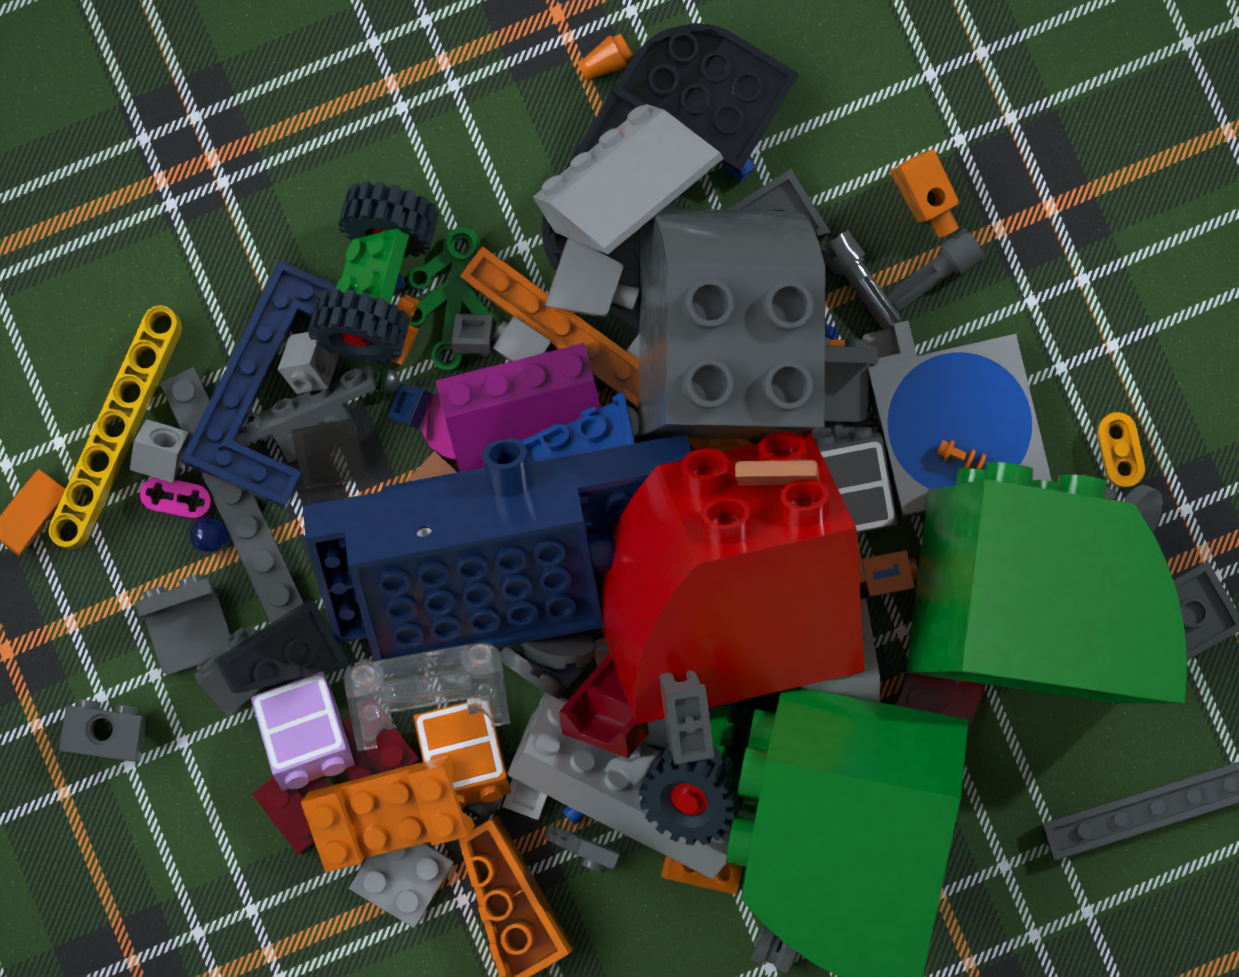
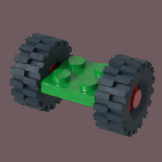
M363 181L362 185L354 183L352 187L349 186L338 226H340V232L346 233L345 237L352 241L347 248L345 254L346 263L336 289H332V292L328 290L322 291V294L319 293L308 328L309 337L311 340H316V344L326 346L327 351L341 353L340 356L345 358L349 356L354 357L356 361L361 362L369 360L375 364H379V361L387 364L391 363V360L394 362L399 360L408 332L410 317H407V313L404 310H398L399 307L397 305L391 304L403 257H408L409 254L413 257H419L420 254L425 255L430 250L439 217V210H436V206L433 203H427L428 199L426 197H417L414 191L409 189L407 191L401 190L400 186L394 184L391 187L385 186L384 182H376L373 185L369 181Z
M767 694L708 708L714 758L675 765L669 745L665 751L661 750L656 755L639 788V796H643L639 803L641 810L649 809L645 818L649 823L653 821L658 823L656 830L659 833L663 834L667 830L672 833L671 840L678 842L679 838L683 837L686 838V845L694 846L697 839H700L702 845L710 844L712 838L718 841L725 832L729 831L733 824V819L737 816L744 800L742 795L737 794L755 709L769 712L775 711L772 702L765 704Z

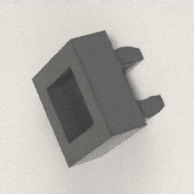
M455 314L451 342L453 353H462L463 356H468V353L482 354V356L487 357L491 353L494 331L493 315Z

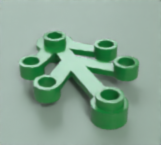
M458 227L451 230L445 236L443 242L444 250L424 266L412 269L408 277L413 289L424 291L431 285L433 276L452 264L450 279L419 302L417 309L422 312L420 321H410L409 324L415 328L421 327L426 322L427 315L447 301L442 341L437 343L432 350V360L435 366L444 372L454 371L462 363V353H454L455 358L449 364L441 361V354L444 351L453 352L451 342L455 314H461L462 302L471 314L493 315V319L497 322L493 335L500 325L499 317L490 313L470 286L460 279V275L481 249L477 234L466 227ZM464 240L468 242L469 249L464 253L457 252L455 245L458 241ZM420 272L426 274L427 281L423 285L415 284L413 282L415 274Z

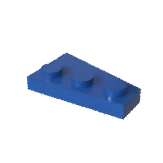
M624 391L613 396L612 403L598 410L592 406L581 412V418L565 426L557 423L523 440L522 442L527 448L529 462H540L635 444Z

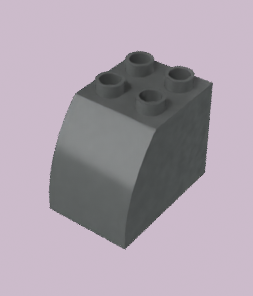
M663 208L640 228L638 437L667 438L687 434V438L762 440L765 436L780 431L801 434L824 428L825 264L816 233L808 218L803 213L788 211Z

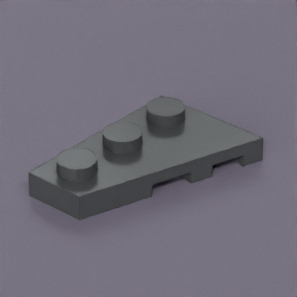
M550 824L544 836V839L583 857V866L604 873L606 867L614 869L620 854L619 851Z

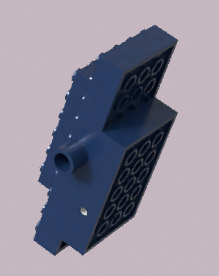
M687 434L534 463L529 462L527 448L522 441L516 438L503 439L489 443L483 450L484 468L383 486V491L302 506L308 550L331 631L337 643L368 638L376 670H382L604 628L598 591L601 568L608 543L622 513L651 472L658 465L683 460L691 452Z

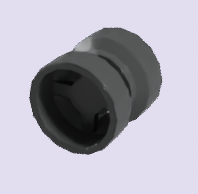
M763 925L751 960L760 964L766 962L774 964L776 970L787 974L796 951Z

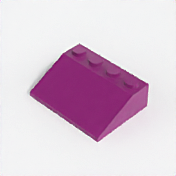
M585 343L436 380L460 472L484 468L483 450L493 441L509 438L523 441L557 423L565 426L581 418V412L592 406L596 410L601 408Z

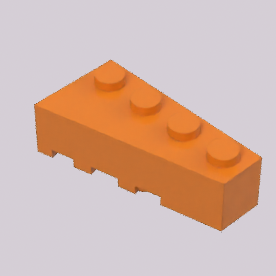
M497 815L473 829L468 837L458 839L471 885L475 890L479 905L478 910L481 920L485 925L490 942L489 948L492 958L495 960L499 977H530L568 955L574 949V946L499 816Z

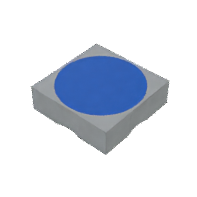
M1016 334L868 367V390L876 424L886 445L887 468L899 519L925 513L928 490L955 485L957 469L964 468L972 449H975L976 453L969 468L976 469L981 455L984 453L987 456L981 468L982 470H984L988 462L1018 464L1034 469L1032 480L1052 481ZM951 439L954 440L953 447L967 453L965 459L961 462L948 457L945 463L942 462L943 456L937 454L942 440L950 442Z

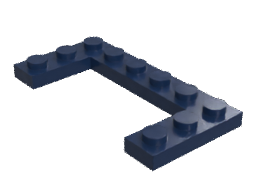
M279 260L181 458L182 463L284 509L287 508L302 477V472L236 443L235 440L297 314L301 313L312 318L319 293L322 294V291L325 290L332 292V289H336L337 285Z

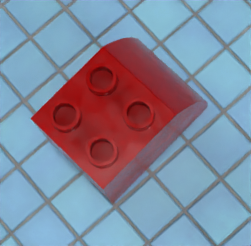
M788 431L775 432L765 436L760 443L725 451L709 448L698 449L687 454L683 460L658 465L633 495L619 518L608 543L601 568L598 591L604 625L602 631L636 725L665 718L659 679L660 674L671 673L676 682H683L687 680V671L695 672L700 684H705L708 708L865 671L857 530L811 431L801 434ZM815 460L819 468V481L801 479L787 485L739 486L735 477V466L738 461Z

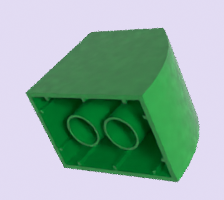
M989 462L986 463L985 470L972 468L957 469L955 485L928 490L906 673L1116 704L1185 703L1187 672L1185 629L1178 594L1169 566L1154 534L1138 508L1133 503L1105 499L1106 480L1083 475H1059L1058 482L1032 480L1034 469L1031 467L1011 463Z
M802 687L781 691L776 713L755 709L737 794L742 795L744 800L737 816L733 819L725 862L746 867L741 899L770 931L790 948L817 966L839 977H923L961 799L968 719Z

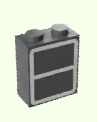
M865 426L851 429L848 431V436L834 438L833 434L814 436L817 446L856 526L857 533L897 525L881 434L877 430L871 431V427Z

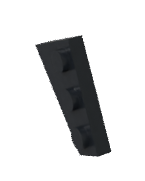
M314 600L305 601L214 659L231 692L236 694L278 684L281 681L301 676L306 677L318 674V672L333 668L338 669L350 666Z

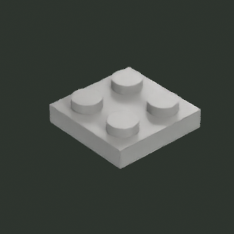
M425 843L368 857L349 889L415 928L454 864V861Z

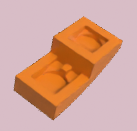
M38 469L1 514L0 543L20 556L41 533L44 523L56 511L65 488Z

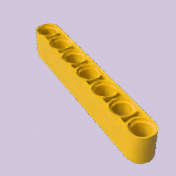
M154 306L144 315L50 522L49 535L58 546L75 550L84 546L88 541L182 332V323L179 317L166 306ZM163 316L170 317L172 322L171 328L163 334L155 333L154 324L156 320ZM148 350L154 351L156 354L155 363L149 368H140L138 362L140 355ZM133 384L139 385V398L131 403L125 402L123 392L126 387ZM114 419H123L125 424L123 433L118 437H110L107 430L110 422ZM99 453H107L109 457L107 468L101 472H95L92 468L93 458ZM90 487L94 495L93 500L89 505L80 507L76 500L77 493L83 488ZM75 522L78 529L77 535L73 540L65 542L61 537V529L64 524Z

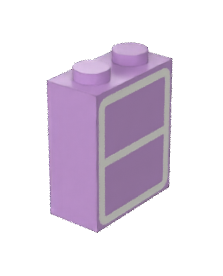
M323 671L251 697L271 771L282 791L301 788L307 785L309 781L323 776L338 775L345 768L355 765L332 688Z

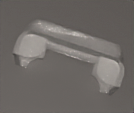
M474 643L361 663L353 666L345 675L344 683L358 751L377 748L376 738L383 728L386 730L393 729L391 713L460 700H467L469 715L477 714V711L484 713L489 718L491 727L510 724L501 657L498 649L488 643Z

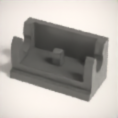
M687 671V680L683 682H676L671 673L660 674L659 679L667 740L675 765L714 758L705 684H700L697 674L693 671Z

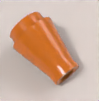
M621 33L614 37L610 34L584 59L578 61L577 64L589 82L596 77L627 68L634 55Z

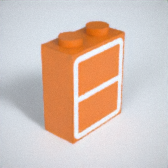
M488 697L413 715L423 762L451 756L453 761V785L461 809L465 808L466 805L480 801L484 803L496 802L504 795L512 794L496 723Z

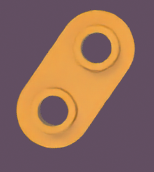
M1121 412L1111 413L1104 417L1097 427V438L1104 470L1111 484L1119 488H1129L1137 484L1145 473V464L1136 424L1130 416ZM1112 426H1117L1121 429L1122 436L1120 439H1113L1110 436L1109 430ZM1119 463H1126L1129 466L1130 473L1128 476H1122L1118 473L1117 467Z

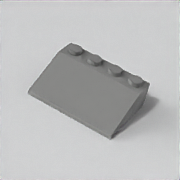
M647 104L635 108L628 114V119L616 129H611L600 137L599 143L591 150L577 155L571 161L569 168L560 175L553 176L544 182L542 190L534 195L533 199L555 233L609 254L724 159L718 150L663 109Z

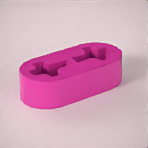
M153 477L148 479L140 490L142 503L150 510L189 519H201L206 517L213 507L211 493L198 484L178 480L172 483ZM158 484H162L163 491L174 494L173 501L160 499L159 504L154 505V499L149 496V491L156 490ZM195 492H199V497L205 500L204 507L197 506L195 512H191L190 505L179 502L181 496L193 497Z

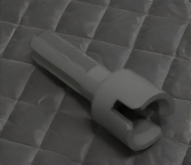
M965 227L940 245V255L887 292L886 297L896 311L906 307L953 272L956 275L959 273L962 276L986 258L978 242L970 232L967 233Z
M846 230L833 239L831 243L821 248L823 260L835 276L839 274L840 277L842 275L845 276L882 329L887 330L894 323L900 321L899 313L862 263L865 252L849 230Z

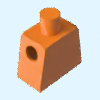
M934 149L922 152L889 170L918 223L930 220L939 238L959 229L950 211L951 208L959 204V200ZM929 191H931L935 196V203L933 206H931L927 201V195Z

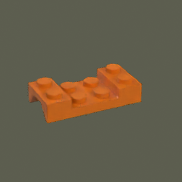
M450 755L310 791L301 801L325 873L361 864L368 857L431 842V845L434 846L469 836L475 826L472 818L462 812L453 785V761Z

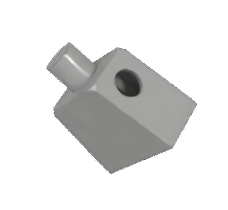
M567 238L544 307L606 317L611 303L632 310L640 288L619 281L624 265L592 247Z

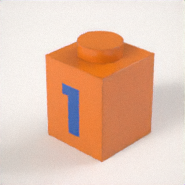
M907 550L862 559L866 582L863 584L866 599L915 588L914 581L918 578V568L915 558H908Z

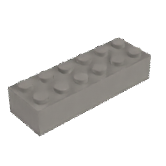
M546 694L528 722L507 775L713 879L726 864L732 826L728 832L724 833L721 839L716 841L712 838L710 844L702 845L700 839L696 840L694 846L686 845V838L680 837L678 842L670 839L672 833L665 830L663 834L659 833L656 830L658 823L656 821L649 823L645 818L649 809L641 810L639 802L643 796H639V788L650 765L660 751L641 743L629 759L563 735L559 711L566 703Z

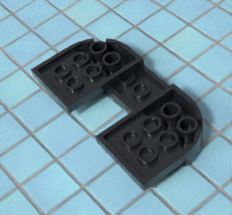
M689 23L688 25L663 30L644 43L631 59L565 170L571 166V161L577 155L588 152L597 145L604 133L611 129H616L624 123L632 110L647 104L668 112L718 150L724 158L721 160L722 162L740 172L799 74L736 34L718 26ZM543 214L541 223L543 248L547 260L556 274L567 237L555 233ZM639 228L609 254L601 252L624 265L619 279L620 282L640 288ZM640 289L632 310L611 303L608 311L639 330Z

